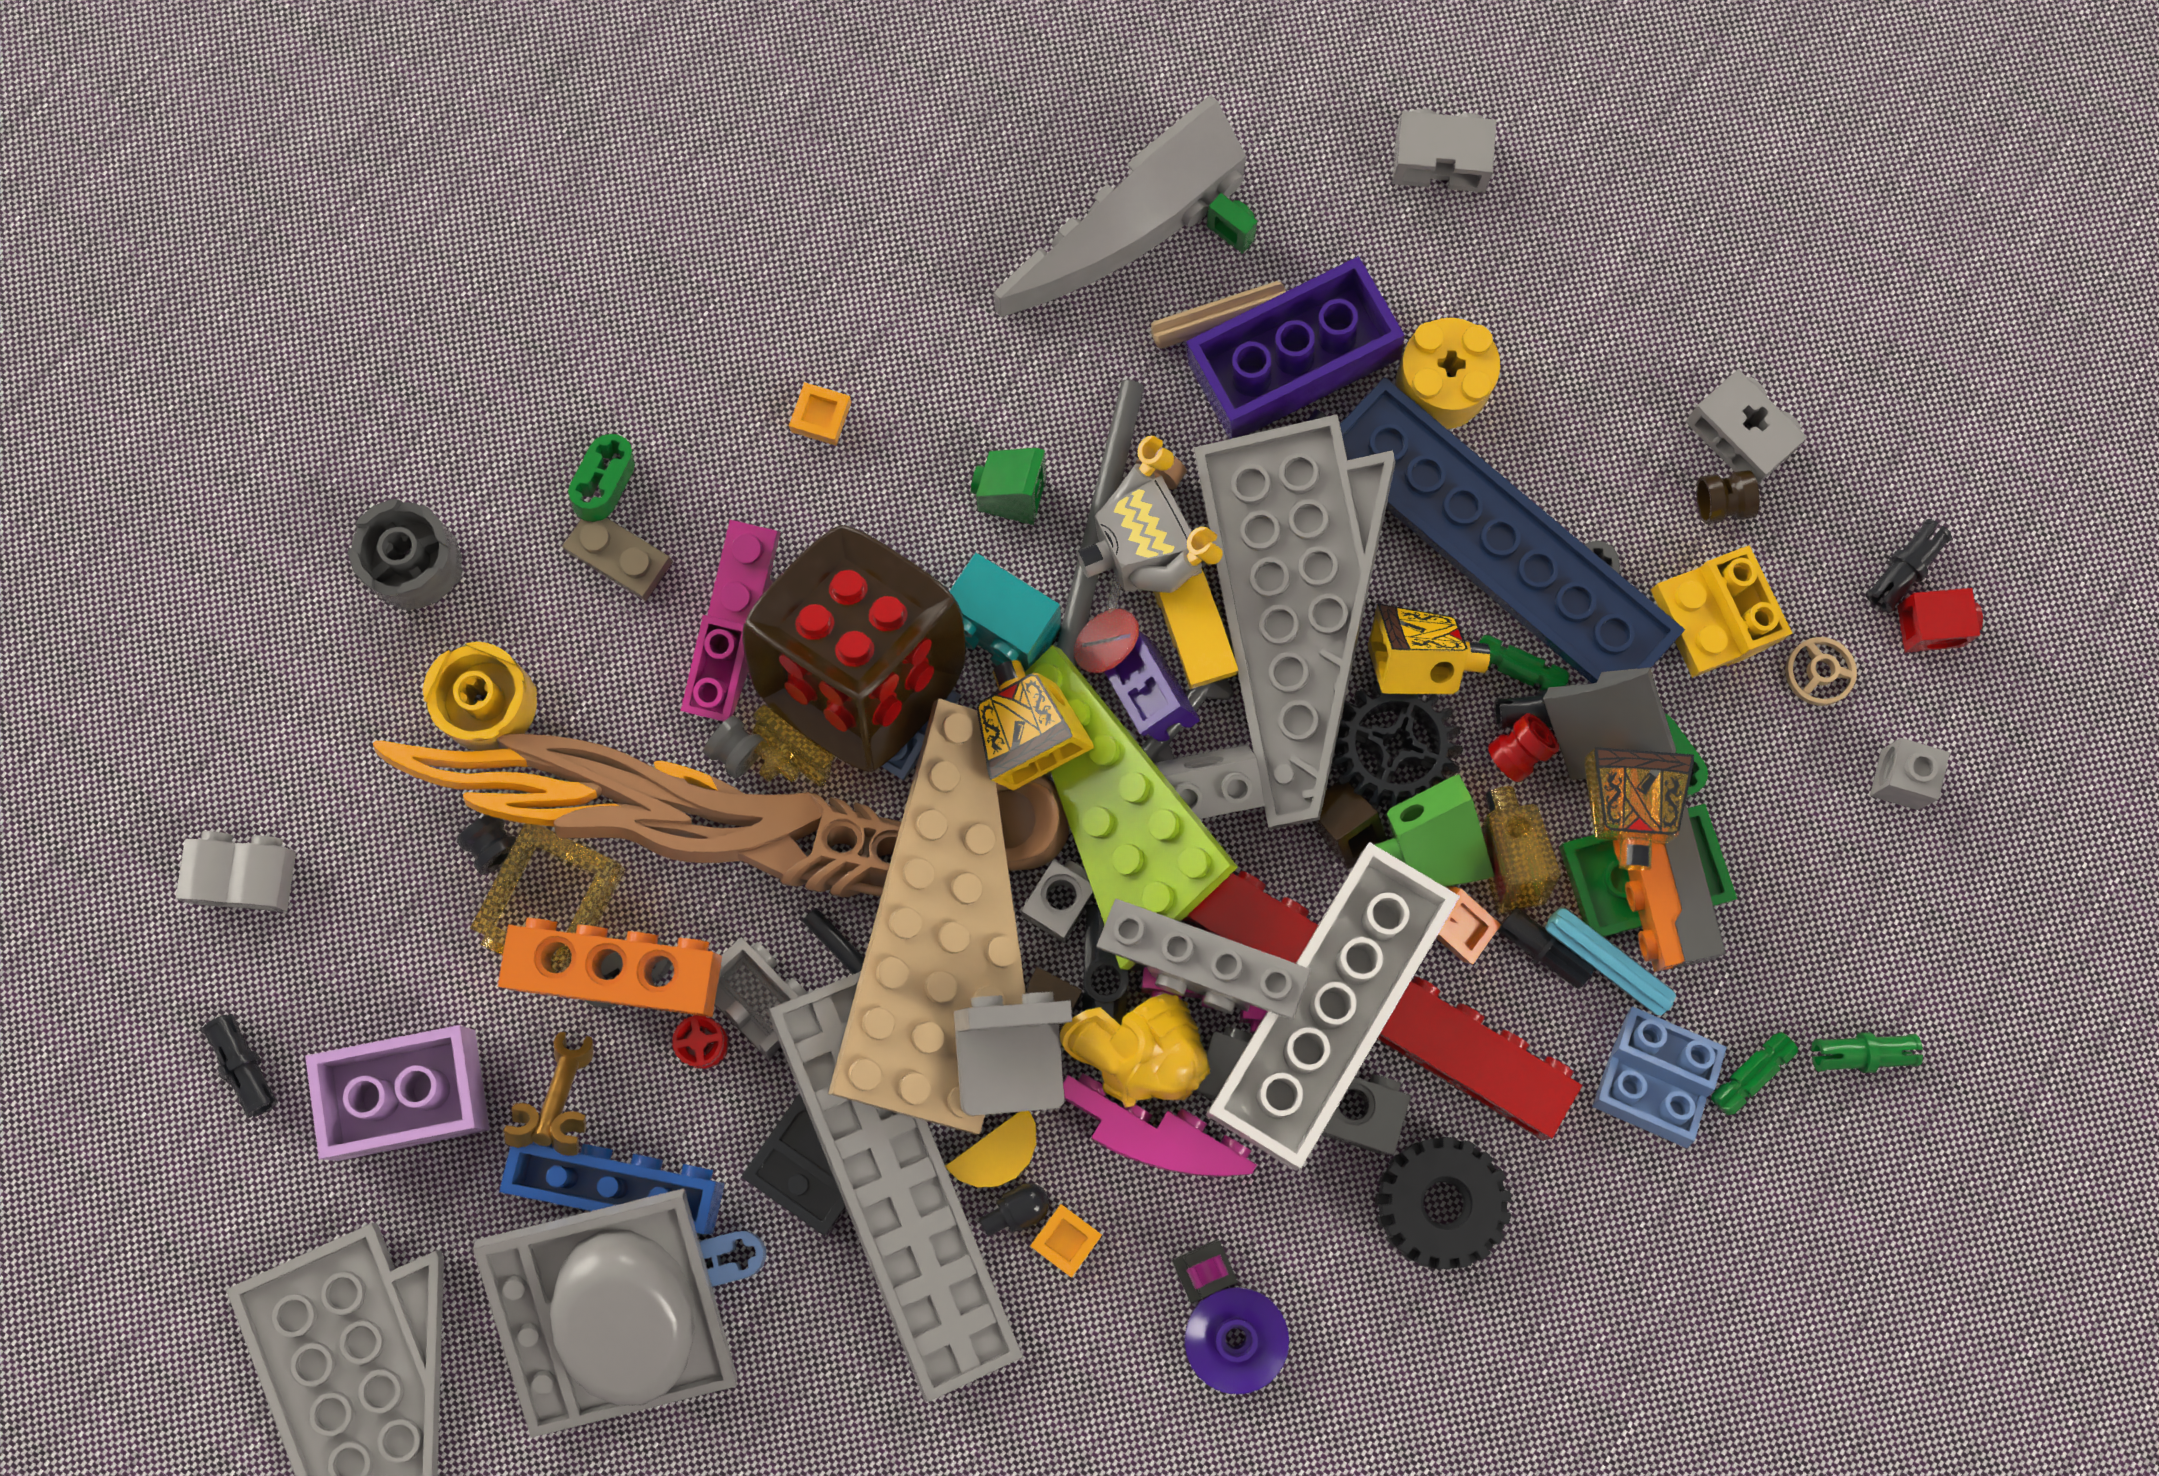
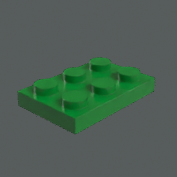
M1706 804L1687 808L1713 907L1738 899ZM1613 830L1565 842L1559 846L1582 920L1604 938L1642 927L1639 912H1633L1627 900L1625 885L1626 882L1630 881L1626 862L1620 863L1615 854L1613 833L1618 831Z

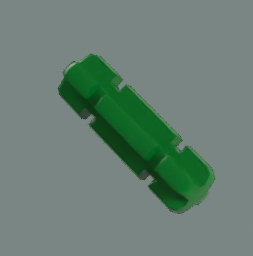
M1483 635L1478 643L1489 644L1490 661L1488 667L1495 664L1498 666L1497 671L1532 687L1537 683L1541 685L1540 690H1546L1549 687L1566 686L1569 680L1570 673L1567 670L1554 664L1548 667L1545 665L1546 660L1509 644L1508 648L1502 646V640L1491 635Z
M1783 1032L1774 1034L1763 1044L1764 1050H1757L1729 1077L1730 1083H1723L1712 1094L1711 1099L1719 1110L1726 1115L1735 1114L1747 1103L1746 1097H1753L1781 1070L1780 1064H1787L1798 1053L1799 1049L1790 1037Z

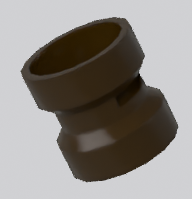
M1751 470L1733 472L1728 478H1721L1714 474L1700 476L1698 479L1696 499L1698 511L1704 524L1721 523L1725 517L1729 516L1743 520L1755 518L1758 515L1760 504L1759 488L1756 477Z

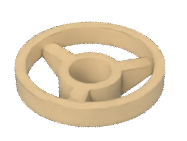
M1815 637L1800 643L1790 653L1786 662L1785 673L1788 685L1797 697L1812 705L1826 706L1840 701L1850 693L1856 682L1857 668L1852 654L1844 645L1830 638ZM1815 644L1827 645L1838 651L1845 659L1848 669L1841 667L1834 656L1823 654ZM1806 647L1811 658L1806 669L1810 680L1802 690L1795 680L1793 664L1798 652ZM1817 662H1824L1830 667V677H1822L1817 673ZM1837 677L1848 679L1845 689L1836 697L1820 699L1809 695L1817 685H1828Z

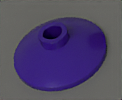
M1228 1287L1208 1295L1194 1308L1185 1329V1350L1192 1369L1208 1386L1223 1393L1246 1394L1265 1387L1279 1374L1288 1355L1289 1332L1282 1313L1268 1297L1249 1288ZM1233 1328H1239L1245 1333V1339L1239 1346H1231L1226 1342V1334Z

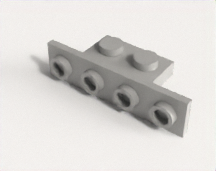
M1116 898L1096 946L1098 949L1146 966L1151 976L1157 978L1155 982L1157 987L1180 996H1184L1186 989L1204 995V1004L1232 1014L1234 1007L1248 1012L1250 1005L1293 1020L1311 974V969Z

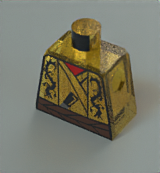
M1594 747L1585 757V772L1594 835L1598 839L1620 841V868L1626 870L1651 869L1652 843H1669L1678 836L1694 764V754Z

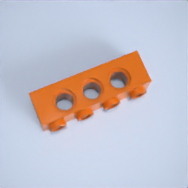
M526 918L525 927L508 925L497 987L511 991L713 1017L722 956L713 951H708L709 942L678 938L677 947L657 944L658 935L628 931L626 940L607 938V928L577 924L576 933L556 931L558 922L537 918ZM567 946L572 955L571 963L566 970L556 973L551 966L552 955L558 948ZM618 952L623 961L622 970L617 977L606 980L601 971L602 962L609 954ZM669 959L674 966L673 978L668 984L657 987L652 980L653 967L659 961Z

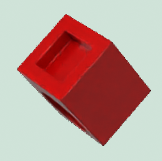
M1973 588L1917 592L1911 594L1897 605L1905 653L1963 648L1981 636L1980 630L1983 626V613L1979 603L1974 600Z

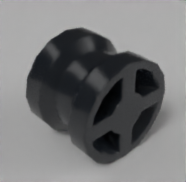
M488 815L469 825L457 838V843L461 849L471 852L475 858L474 867L481 875L493 872L505 865L518 854L522 847L515 836H510L504 830L505 821L503 819Z

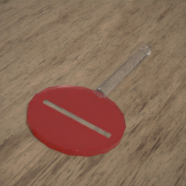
M1115 573L1106 611L1098 614L1085 625L1074 645V658L1077 664L1089 673H1101L1114 668L1129 655L1139 636V624L1134 615L1124 609H1116L1121 584Z

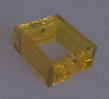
M525 823L470 929L484 935L480 945L503 955L507 932L495 925L535 848L595 876L567 930L568 933H576L577 924L598 925L626 869L617 861L568 838H559L555 832L547 828ZM567 946L558 948L556 953L552 955L551 966L555 972L557 970L563 972L571 963L572 955Z

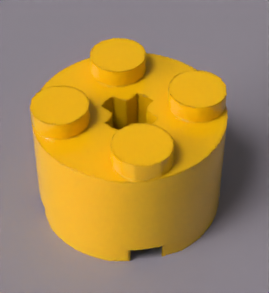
M1442 318L1423 323L1417 328L1406 345L1396 374V387L1446 429L1461 427L1468 423L1487 404L1499 378L1500 357L1497 347L1493 342L1491 332L1482 325H1476L1459 318ZM1450 372V375L1453 377L1446 376V373Z
M485 642L465 643L466 646L459 647L453 651L448 650L433 662L423 684L424 701L434 724L455 742L475 751L499 749L498 737L506 734H525L529 729L536 713L537 689L526 671L503 649ZM477 694L481 696H485L487 694L486 698L483 701H478L477 703L474 702V698L477 696Z

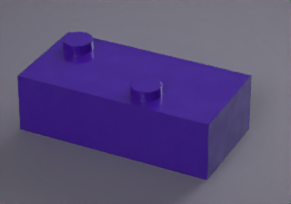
M1357 256L1186 341L1188 365L1229 439L1248 435L1401 359L1405 334L1362 260Z

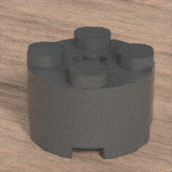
M391 499L372 506L358 518L355 524L358 528L352 538V547H348V557L353 572L383 601L402 610L420 609L438 602L452 590L454 585L460 582L463 568L461 565L462 554L457 539L427 506L401 502L399 499ZM411 549L408 556L404 557L403 553Z

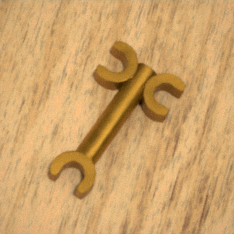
M559 1032L555 1036L554 1056L558 1064L541 1112L538 1114L535 1107L530 1104H513V1122L526 1125L522 1127L506 1125L504 1128L506 1144L517 1148L526 1147L533 1142L540 1146L552 1144L556 1152L562 1155L573 1156L578 1154V1137L568 1136L565 1133H585L586 1116L575 1111L562 1112L577 1069L587 1066L592 1061V1037L586 1036L582 1047L579 1049L569 1050L566 1048V1033Z

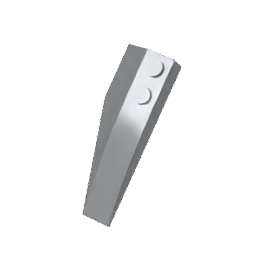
M1212 94L1140 151L1127 164L1132 172L1115 189H1112L1107 183L1093 196L1096 202L1091 206L1088 215L1082 221L1071 217L1058 230L1059 232L1052 241L1053 248L1048 253L1044 249H1038L993 292L995 311L1001 317L1052 301L1089 285L1131 263L1175 234L1185 224L1188 227L1197 224L1206 215L1209 205L1220 193L1229 197L1241 186L1244 181L1246 154L1221 106Z

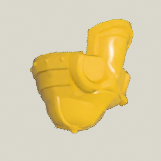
M1164 993L1149 998L1133 1011L1127 1013L1122 1018V1025L1116 1022L1101 1007L1085 1010L1072 1017V1022L1066 1023L1060 1032V1042L1065 1051L1074 1059L1092 1065L1102 1071L1104 1092L1122 1101L1125 1108L1135 1106L1137 1100H1146L1153 1097L1161 1100H1185L1194 1090L1199 1088L1201 1082L1210 1074L1207 1053L1200 1042L1198 1027L1190 1015L1188 1003L1186 1001L1183 1002L1177 995Z

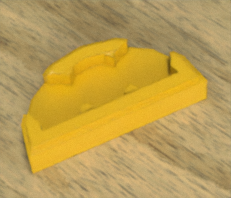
M1022 1111L1016 1113L945 1166L946 1169L959 1181L977 1188L999 1187L1016 1179L1030 1164L1037 1145L1036 1123L1031 1112Z

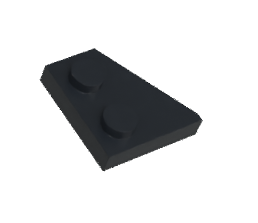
M798 1094L741 1175V1178L823 1236H827L846 1209V1206L803 1099Z

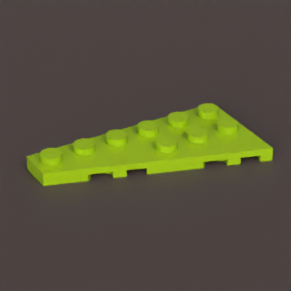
M1052 645L1025 672V675L1039 673L1058 685L1094 745L1093 749L1050 772L1104 924L1107 921L1115 898L1181 922L1231 875L1238 866L1060 648ZM1116 955L1120 969L1130 970L1136 964V962Z

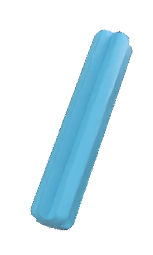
M1560 907L1549 917L1545 928L1550 935L1640 1004L1659 1016L1671 1009L1676 994L1670 987L1571 911Z

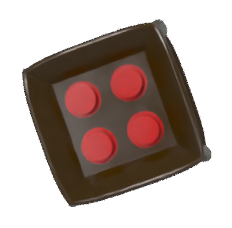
M846 525L836 526L823 534L772 583L753 606L742 630L744 654L751 682L756 692L771 710L832 755L855 768L867 772H873L887 763L922 728L930 718L934 701L938 698L946 700L954 689L964 669L966 659L962 612L957 600L946 587L928 572L886 544L865 532Z

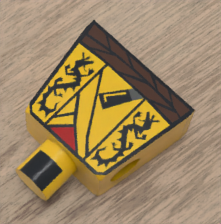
M1377 604L1368 642V650L1382 693L1454 694L1459 690L1463 671L1485 673L1487 671L1490 661L1489 644L1465 641L1457 619L1441 614Z
M1018 660L1004 662L993 670L999 691L980 701L977 706L987 770L991 781L1014 791L1094 748L1092 740L1055 682L1039 673H1032L1026 676L1022 664Z

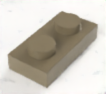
M608 518L596 522L581 519L562 546L568 554L644 601H647L673 563L670 556Z

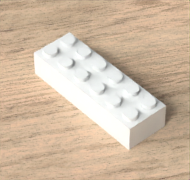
M1369 842L1296 962L1298 965L1311 969V974L1294 1019L1291 1020L1267 1011L1206 1116L1294 1170L1301 1169L1460 896Z

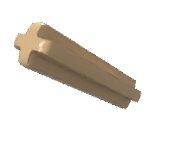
M1275 281L1156 320L1151 324L1153 340L1158 348H1165L1192 339L1285 293V287L1282 282Z

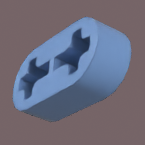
M737 1231L699 1241L704 1260L712 1258L713 1268L707 1269L712 1287L757 1274L764 1266L767 1258L763 1240L758 1235L749 1231ZM742 1239L745 1247H754L755 1256L748 1259L749 1268L742 1270L739 1262L722 1265L720 1255L735 1251L736 1241Z

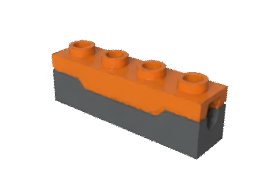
M1613 768L1611 770L1613 771L1612 775L1615 772L1617 774L1612 783L1618 785L1620 783L1618 778L1619 776L1622 777V783L1618 786L1622 793L1620 794L1621 798L1618 797L1617 802L1614 801L1611 804L1616 808H1610L1614 819H1619L1618 812L1622 816L1620 825L1615 822L1616 828L1622 829L1624 768ZM1626 768V773L1635 788L1650 772L1647 769ZM1663 771L1662 832H1675L1678 827L1684 798L1683 794L1678 797L1672 793L1669 795L1676 806V801H1679L1677 809L1679 811L1677 814L1678 820L1675 821L1676 826L1673 825L1671 829L1669 826L1664 828L1663 822L1665 813L1667 816L1665 822L1671 823L1674 819L1675 811L1672 814L1667 811V809L1672 811L1674 808L1671 805L1668 806V801H1664L1666 799L1664 795L1668 791L1666 786L1669 789L1675 788L1670 776L1674 779L1675 776L1677 779L1679 778L1678 773ZM1661 772L1646 796L1637 790L1651 816L1659 825ZM1607 774L1603 778L1605 784L1608 786L1607 789L1610 790L1609 783L1607 781L1609 775ZM1648 776V777L1642 782V784L1639 786L1640 788H1641V786L1645 783V781H1646L1650 776ZM1626 777L1625 796L1637 813L1655 831H1660L1649 817ZM1602 784L1604 805L1608 806L1606 801L1607 795L1610 797L1608 799L1610 801L1617 791L1613 789L1608 792L1603 788L1605 784ZM1680 784V786H1679L1678 789H1677V790H1678V793H1676L1677 795L1680 794V793H1679L1680 790L1682 791L1681 784ZM1625 800V818H1626V816L1630 813V811H1631L1632 809H1631V807L1629 806V804L1627 803V801ZM1686 802L1680 831L1674 835L1627 831L1613 833L1615 854L1620 863L1626 862L1630 881L1626 882L1625 885L1627 900L1631 910L1639 912L1643 931L1638 933L1640 950L1644 960L1652 962L1654 972L1711 961L1725 955V948ZM1634 812L1624 822V828L1637 818ZM1627 845L1649 846V867L1627 865Z

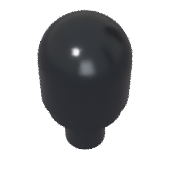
M1024 1183L1002 1194V1198L996 1200L999 1208L978 1219L987 1237L1006 1227H1009L1011 1233L1017 1230L1021 1232L1044 1219L1049 1210V1198L1045 1190L1039 1185Z

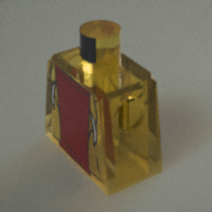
M1512 786L1493 789L1485 794L1490 813L1486 815L1481 831L1494 873V877L1489 878L1497 914L1513 911L1516 906L1525 909L1545 905L1561 874L1539 808L1535 804L1519 806L1515 789Z

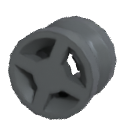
M731 716L715 730L707 741L703 753L711 760H720L724 763L726 772L736 779L742 776L756 762L765 748L766 740L759 734H749L744 730V723L738 717Z

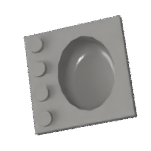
M684 1189L533 1225L475 1241L473 1252L531 1438L736 1387L737 1373Z

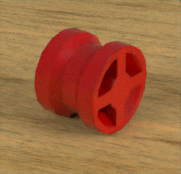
M694 1015L684 1019L676 1027L672 1046L675 1055L682 1062L697 1069H709L718 1065L725 1058L729 1047V1038L726 1030L718 1022L706 1016Z

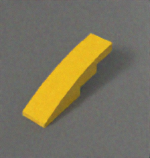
M1203 569L1201 574L1192 576L1174 592L1153 591L1158 608L1161 607L1173 646L1177 648L1189 688L1193 689L1236 676L1239 670Z

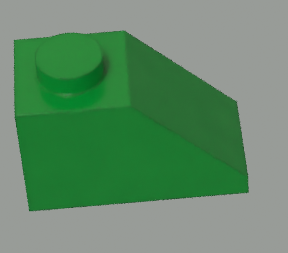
M1034 447L989 451L985 467L976 466L970 488V493L976 494L978 511L1034 525L1046 484L1045 450Z

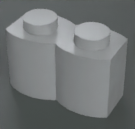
M202 831L201 839H185L175 899L196 905L287 912L296 852L282 847L283 839L253 835L251 843H232L233 835L214 831Z

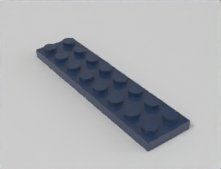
M1384 377L1341 422L1340 426L1347 460L1393 450L1396 463L1386 509L1590 683H1597L1601 672L1649 667L1651 669L1684 632L1685 629L1387 378Z

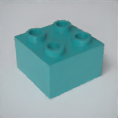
M977 552L972 556L949 591L957 600L962 612L965 646L974 650L978 645L993 654L991 661L996 666L1007 661L1018 660L1021 662L1024 672H1026L1050 648L1061 630L1059 603Z

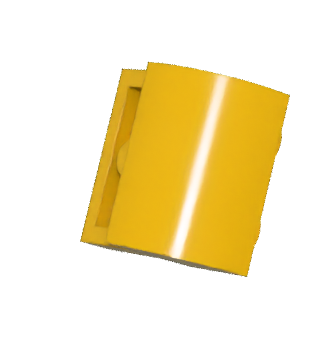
M1750 545L1708 560L1701 567L1657 583L1650 589L1658 607L1685 629L1676 639L1675 643L1692 678L1726 665L1728 667L1745 660L1793 634Z

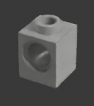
M1904 738L1896 740L1881 749L1870 796L1915 810H1919L1939 800L1950 752Z
M1053 860L1021 910L1022 918L1062 943H1065L1085 912L1086 905H1089L1094 897L1085 869L1070 860H1067L1064 866ZM1057 886H1067L1074 891L1076 900L1070 908L1058 910L1048 903L1047 896L1049 892Z

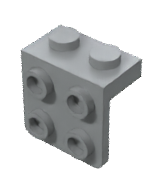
M1053 992L1022 994L1023 1004L1003 1005V996H984L971 998L972 1008L954 1011L961 1109L966 1115L975 1116L1057 1109L1064 1103L1059 1024L1072 1022L1071 1001L1054 1002Z

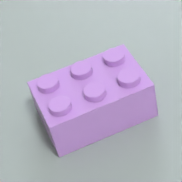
M456 1025L305 1056L319 1159L341 1161L490 1131L476 1032L473 1029Z

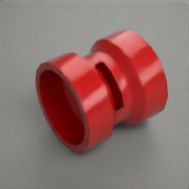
M1527 713L1514 723L1513 731L1509 735L1502 734L1488 745V751L1497 767L1508 778L1520 783L1533 773L1535 763L1538 761L1546 762L1559 751V744L1551 730L1539 718Z

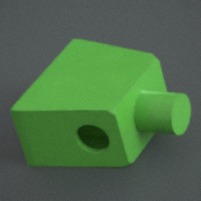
M1459 774L1390 808L1387 812V818L1394 838L1375 844L1378 848L1444 887L1494 877L1473 799Z

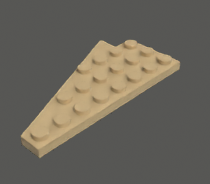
M938 698L934 701L828 1094L964 1132L980 1134L985 1115L969 1116L961 1109L954 1011L972 1008L971 998L984 996H1003V1005L1023 1004L1022 994H1026L997 787L996 782L991 781L988 774L977 710Z

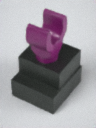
M1219 1239L1171 1260L1191 1304L1238 1283Z

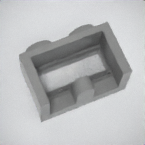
M741 937L721 955L722 961L715 1006L769 1061L781 1045L767 1010L808 992L794 978H791L786 983L773 970L778 963L759 942H756L751 947Z

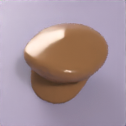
M1043 775L1014 791L996 783L1008 870H1029L1046 865L1061 852L1069 836V823L1055 783Z

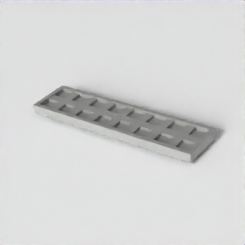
M860 971L767 1010V1013L923 1399L926 1402H930L1019 1360L1023 1356L927 1121L828 1094L861 974Z

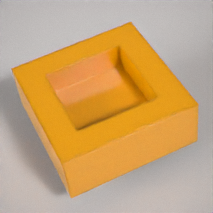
M804 382L789 424L790 431L837 446L852 403L850 396Z
M1060 1204L1030 1247L1072 1278L1102 1234Z

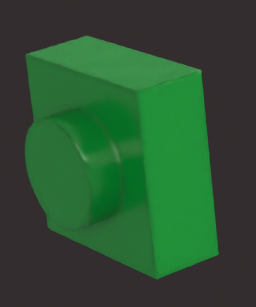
M1220 193L1209 205L1206 226L1243 254L1255 240L1258 221L1255 219L1253 212L1239 200L1231 201Z

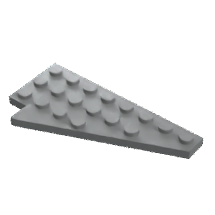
M1338 414L1194 447L1209 529L1217 534L1216 541L1212 543L1220 547L1223 553L1222 559L1216 564L1235 661L1239 670L1238 676L1253 752L1257 758L1265 804L1264 808L1270 830L1320 820L1396 463L1393 450L1347 460Z
M371 1223L226 1289L295 1476H438L444 1256L441 1250L431 1252L395 1269L378 1223Z

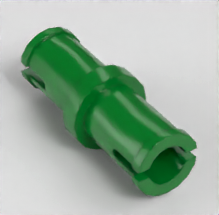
M1871 1032L1858 1033L1855 1038L1814 1039L1811 1051H1821L1823 1056L1811 1057L1813 1066L1818 1072L1859 1069L1862 1073H1875L1879 1067L1920 1066L1923 1054H1913L1912 1051L1903 1050H1923V1046L1917 1034L1875 1037Z

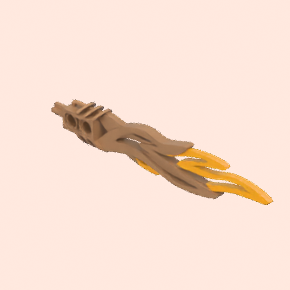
M506 734L497 738L499 749L485 751H449L382 740L373 742L375 753L386 763L411 776L439 786L463 790L506 789L533 793L466 792L463 794L466 806L488 816L519 823L555 827L556 836L559 838L626 839L638 843L660 856L678 861L693 863L743 861L780 879L783 885L792 887L805 885L807 890L815 892L830 890L831 895L838 897H850L859 893L878 897L882 896L890 863L883 862L880 857L893 854L901 821L877 816L865 804L855 802V811H853L841 799L830 797L829 806L821 796L811 792L779 795L744 794L717 778L685 766L665 761L654 762V767L610 747L572 738L535 734ZM430 766L458 769L532 767L571 782L526 773L483 772L467 774L439 770ZM600 795H603L619 803L598 804L572 808L531 809L539 807H564L582 805L596 799ZM684 812L714 822L743 827L716 828L692 824V819ZM818 830L812 852L806 856L795 841ZM836 844H847L853 849L845 853H839L832 850L831 847Z

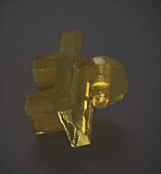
M765 704L754 713L753 718L757 720V723L753 728V734H759L766 740V742L761 741L754 750V753L765 761L759 772L761 777L768 782L780 773L790 782H793L800 773H803L819 787L830 778L831 765L836 756L812 740H808Z

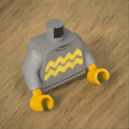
M1147 436L1141 441L1137 451L1138 457L1143 463L1134 465L1117 490L1094 516L1099 542L1076 551L1080 566L1087 578L1112 568L1125 591L1144 590L1171 593L1192 576L1202 573V561L1207 564H1216L1222 559V549L1212 543L1216 541L1217 534L1203 526L1191 531L1162 476L1155 478L1153 474L1155 470H1168L1174 463L1173 453L1166 448H1162L1156 455L1163 445L1161 439L1155 436Z

